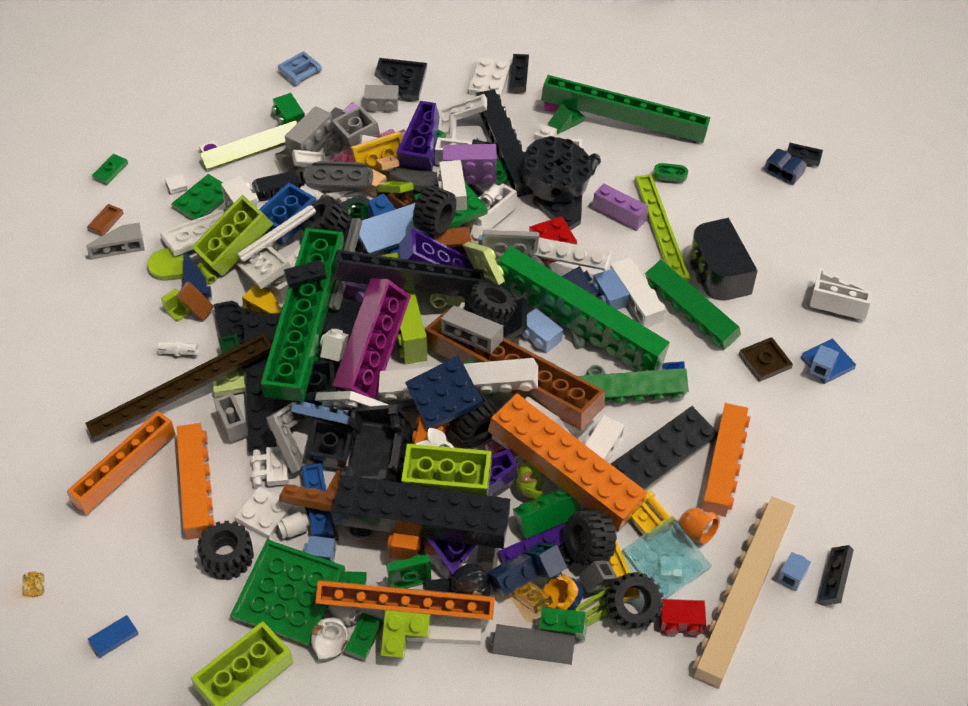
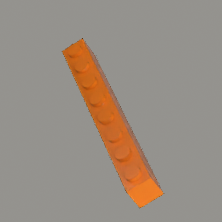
M319 580L316 603L493 620L495 597Z

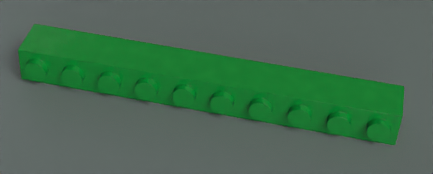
M547 75L541 100L548 103L563 104L565 107L701 143H704L711 118Z

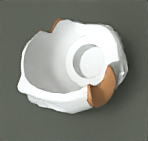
M332 617L320 620L313 628L311 644L318 659L335 657L343 652L349 637L344 622L339 618Z

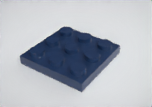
M459 355L405 382L427 429H436L484 405Z

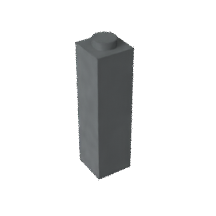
M496 624L495 632H491L489 645H493V654L572 665L575 635Z

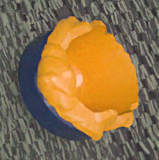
M565 574L555 579L549 578L542 592V599L547 608L564 610L576 609L583 596L581 584Z

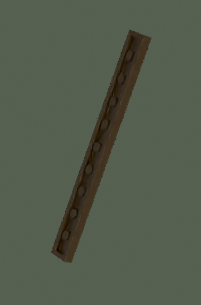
M264 332L86 422L85 424L92 439L95 442L269 354L272 345Z

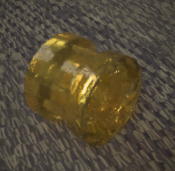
M36 571L25 573L22 576L24 584L22 594L26 597L43 595L45 592L44 585H42L45 580L44 574Z

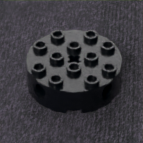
M548 136L535 140L527 147L520 174L525 186H529L534 191L533 194L539 198L551 202H569L586 191L593 166L590 156L571 139Z

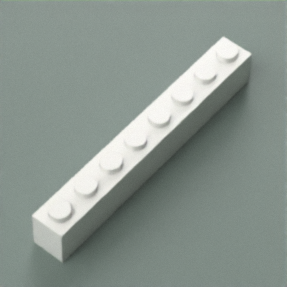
M534 358L464 364L478 393L491 394L498 391L509 393L512 390L530 391L531 389L538 388V365ZM434 367L380 371L379 394L385 401L413 400L405 382Z

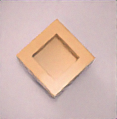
M393 156L376 160L377 167L383 171H391L394 167L399 166L398 159Z

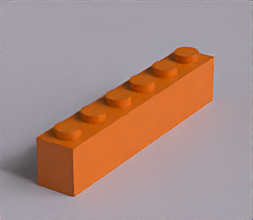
M729 403L724 404L702 505L704 512H713L716 515L726 517L727 510H732L734 498L731 497V492H736L738 481L734 480V477L739 476L741 464H737L738 459L742 460L744 448H741V443L745 444L747 432H744V428L749 427L751 416H747V407Z
M159 411L153 414L67 490L72 505L87 515L176 435L172 421Z
M201 423L176 426L183 529L187 540L201 538V533L208 531V526H215L214 515H210V510L214 509L212 497L209 498L212 486L211 481L207 480V476L211 475L210 465L206 463V459L209 458L208 446L205 447L204 442H208L207 431L202 430Z

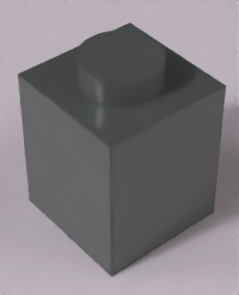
M594 561L579 575L583 587L588 594L602 592L609 587L611 582L618 578L609 561Z

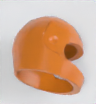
M701 508L688 509L679 519V530L683 537L689 541L701 544L709 542L716 534L720 525V518L715 513H704ZM713 520L710 529L703 533L707 525Z

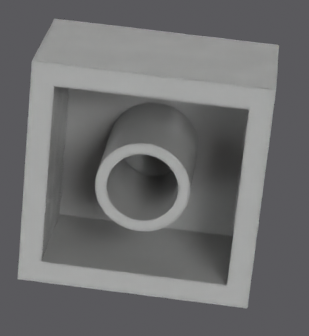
M361 105L332 120L336 136L351 153V147L359 144L360 135L381 137L378 123Z

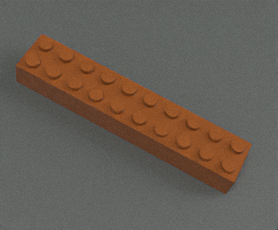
M447 309L425 328L428 348L448 359L459 355L463 364L467 360L480 363L534 358L538 365V388L531 389L530 391L512 390L511 393L514 395L519 394L524 399L527 396L558 416L560 420L580 431L604 408L605 390L504 337L503 341L490 354L442 334L441 318L450 309Z

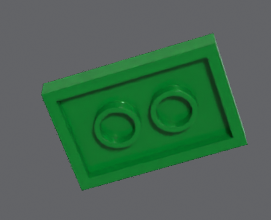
M207 174L172 202V209L190 220L211 214L224 203L221 186L223 182Z

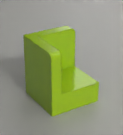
M175 288L161 297L163 309L176 322H179L192 312L176 297L179 290Z

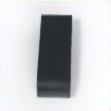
M290 171L257 178L252 182V188L259 201H267L288 183L300 188L304 186V182L299 171Z

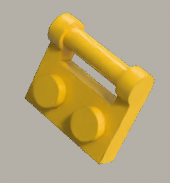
M651 490L647 491L648 493L642 506L630 518L647 540L665 529L673 527L677 523V519L673 515H669L657 501L655 494ZM646 503H649L653 507V509L659 514L663 521H660L658 519V517L652 512V510L646 505Z

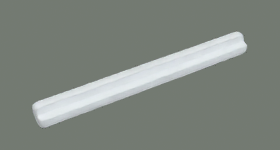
M306 207L237 254L239 259L243 262L312 217L316 214L314 207Z

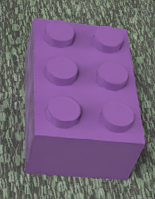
M496 144L443 145V161L461 160L463 177L466 184H496Z

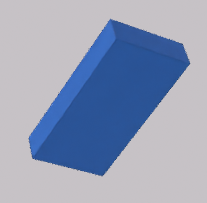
M128 615L89 637L88 640L99 658L139 633Z

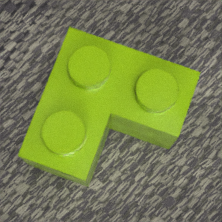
M385 610L381 656L403 658L406 653L407 635L429 636L431 614Z

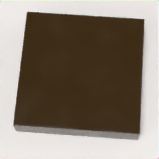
M773 337L739 351V356L759 382L792 369L793 363Z

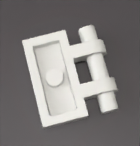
M267 447L266 454L261 455L260 450H253V456L251 457V465L253 466L251 480L253 481L254 488L261 487L263 479H267L268 486L288 484V467L285 464V457L278 447ZM266 464L267 470H261V466Z

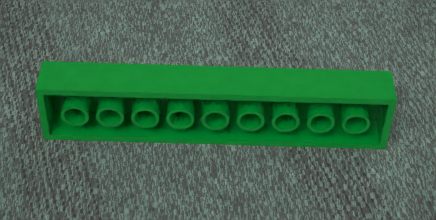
M305 229L295 266L321 260L327 279L291 289L288 288L261 381L264 397L304 401L335 280L332 278L331 265L336 249L344 250L345 246L343 232Z
M512 246L498 259L497 265L502 268L504 272L502 276L505 280L500 286L506 288L518 298L523 297L530 306L557 320L561 325L574 330L577 335L583 336L591 341L592 344L599 346L607 351L608 354L617 357L623 363L630 365L639 372L659 370L663 365L670 344L668 340Z

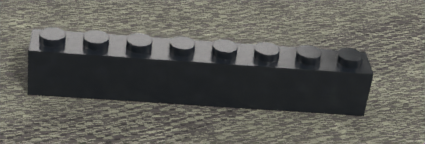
M495 89L475 93V97L485 94L487 98V110L479 113L491 142L496 144L497 156L502 161L508 174L511 188L517 191V197L533 194L534 191L529 186L526 187L522 182L520 169L525 152L522 151L521 141L517 140L516 130L512 129L511 119L507 117L506 108L502 106L500 95H497Z
M337 249L331 265L333 280L341 282L369 284L371 278L388 279L401 289L468 298L475 284L485 281L483 270Z

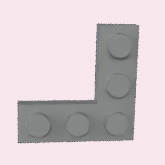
M297 401L289 403L266 418L268 427L276 438V444L285 457V464L292 473L302 469L301 466H306L290 430L292 426L305 418L303 414L291 412L292 404L299 405Z

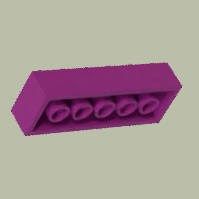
M370 279L333 383V387L340 391H352L376 399L379 390L380 371L386 370L411 297L390 280Z

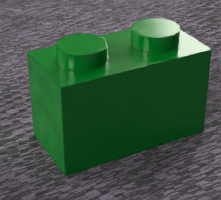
M292 93L273 98L272 111L275 116H278L280 125L293 121L298 123L305 116L304 111Z
M542 607L539 630L575 635V640L585 641L588 620L586 612Z

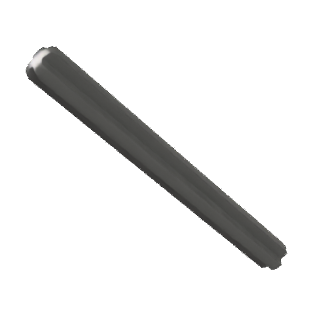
M359 218L351 220L344 251L355 252L362 226V221ZM335 280L329 303L331 311L340 310L346 281Z

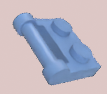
M303 51L279 64L278 70L296 86L310 75L321 72L322 67ZM311 66V68H309V69H307L306 71L300 73L299 75H295V74H297V73H299V72L303 71L304 69H306V68H308V67Z

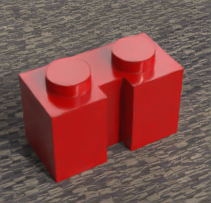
M661 599V602H664V606L660 607L662 611L659 616L660 633L676 635L679 631H686V634L691 636L704 634L706 628L705 600Z

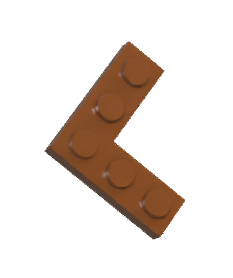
M336 471L326 491L285 484L279 495V502L332 512L341 471Z

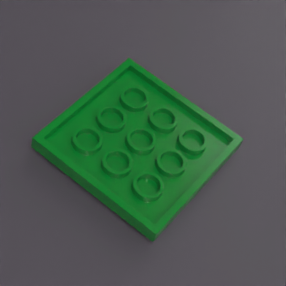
M267 539L230 617L254 627L263 621L276 635L311 647L312 630L324 618L329 607L327 604L316 603L318 581L340 582L345 572V566Z

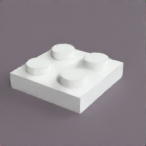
M258 487L237 513L235 521L270 540L278 530L277 523L282 518L287 517L294 508L292 504L281 503L278 496Z

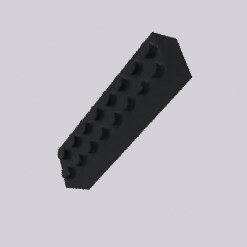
M341 474L332 514L333 522L337 525L504 549L511 499Z

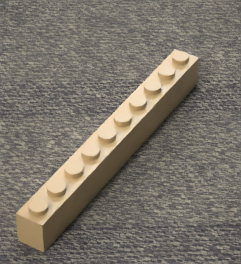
M771 496L769 503L764 502L760 514H763L762 519H757L753 528L756 533L755 535H750L746 544L749 549L747 552L743 551L739 563L742 564L741 568L735 569L732 576L734 584L733 586L728 585L724 595L727 600L725 603H720L716 613L720 616L717 621L713 619L709 632L712 633L710 639L705 638L701 647L704 653L702 657L697 656L693 668L696 669L694 678L720 688L790 522L795 505Z

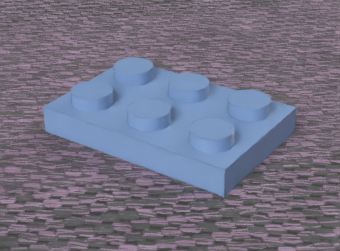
M300 402V405L292 404L291 412L349 424V418L352 415L351 412L307 402Z

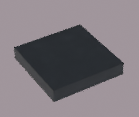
M523 297L516 301V309L507 326L503 329V337L507 340H511L527 330V300Z

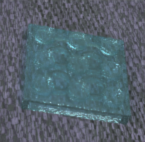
M670 517L622 550L623 555L638 574H647L648 578L652 577L655 579V584L660 585L661 588L658 590L660 593L663 592L664 596L661 599H667L712 567L673 517Z

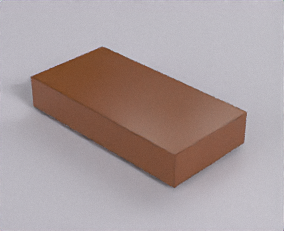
M107 204L87 226L88 231L99 236L105 235L124 214L123 209Z
M186 282L176 295L199 320L204 321L214 307L190 282Z

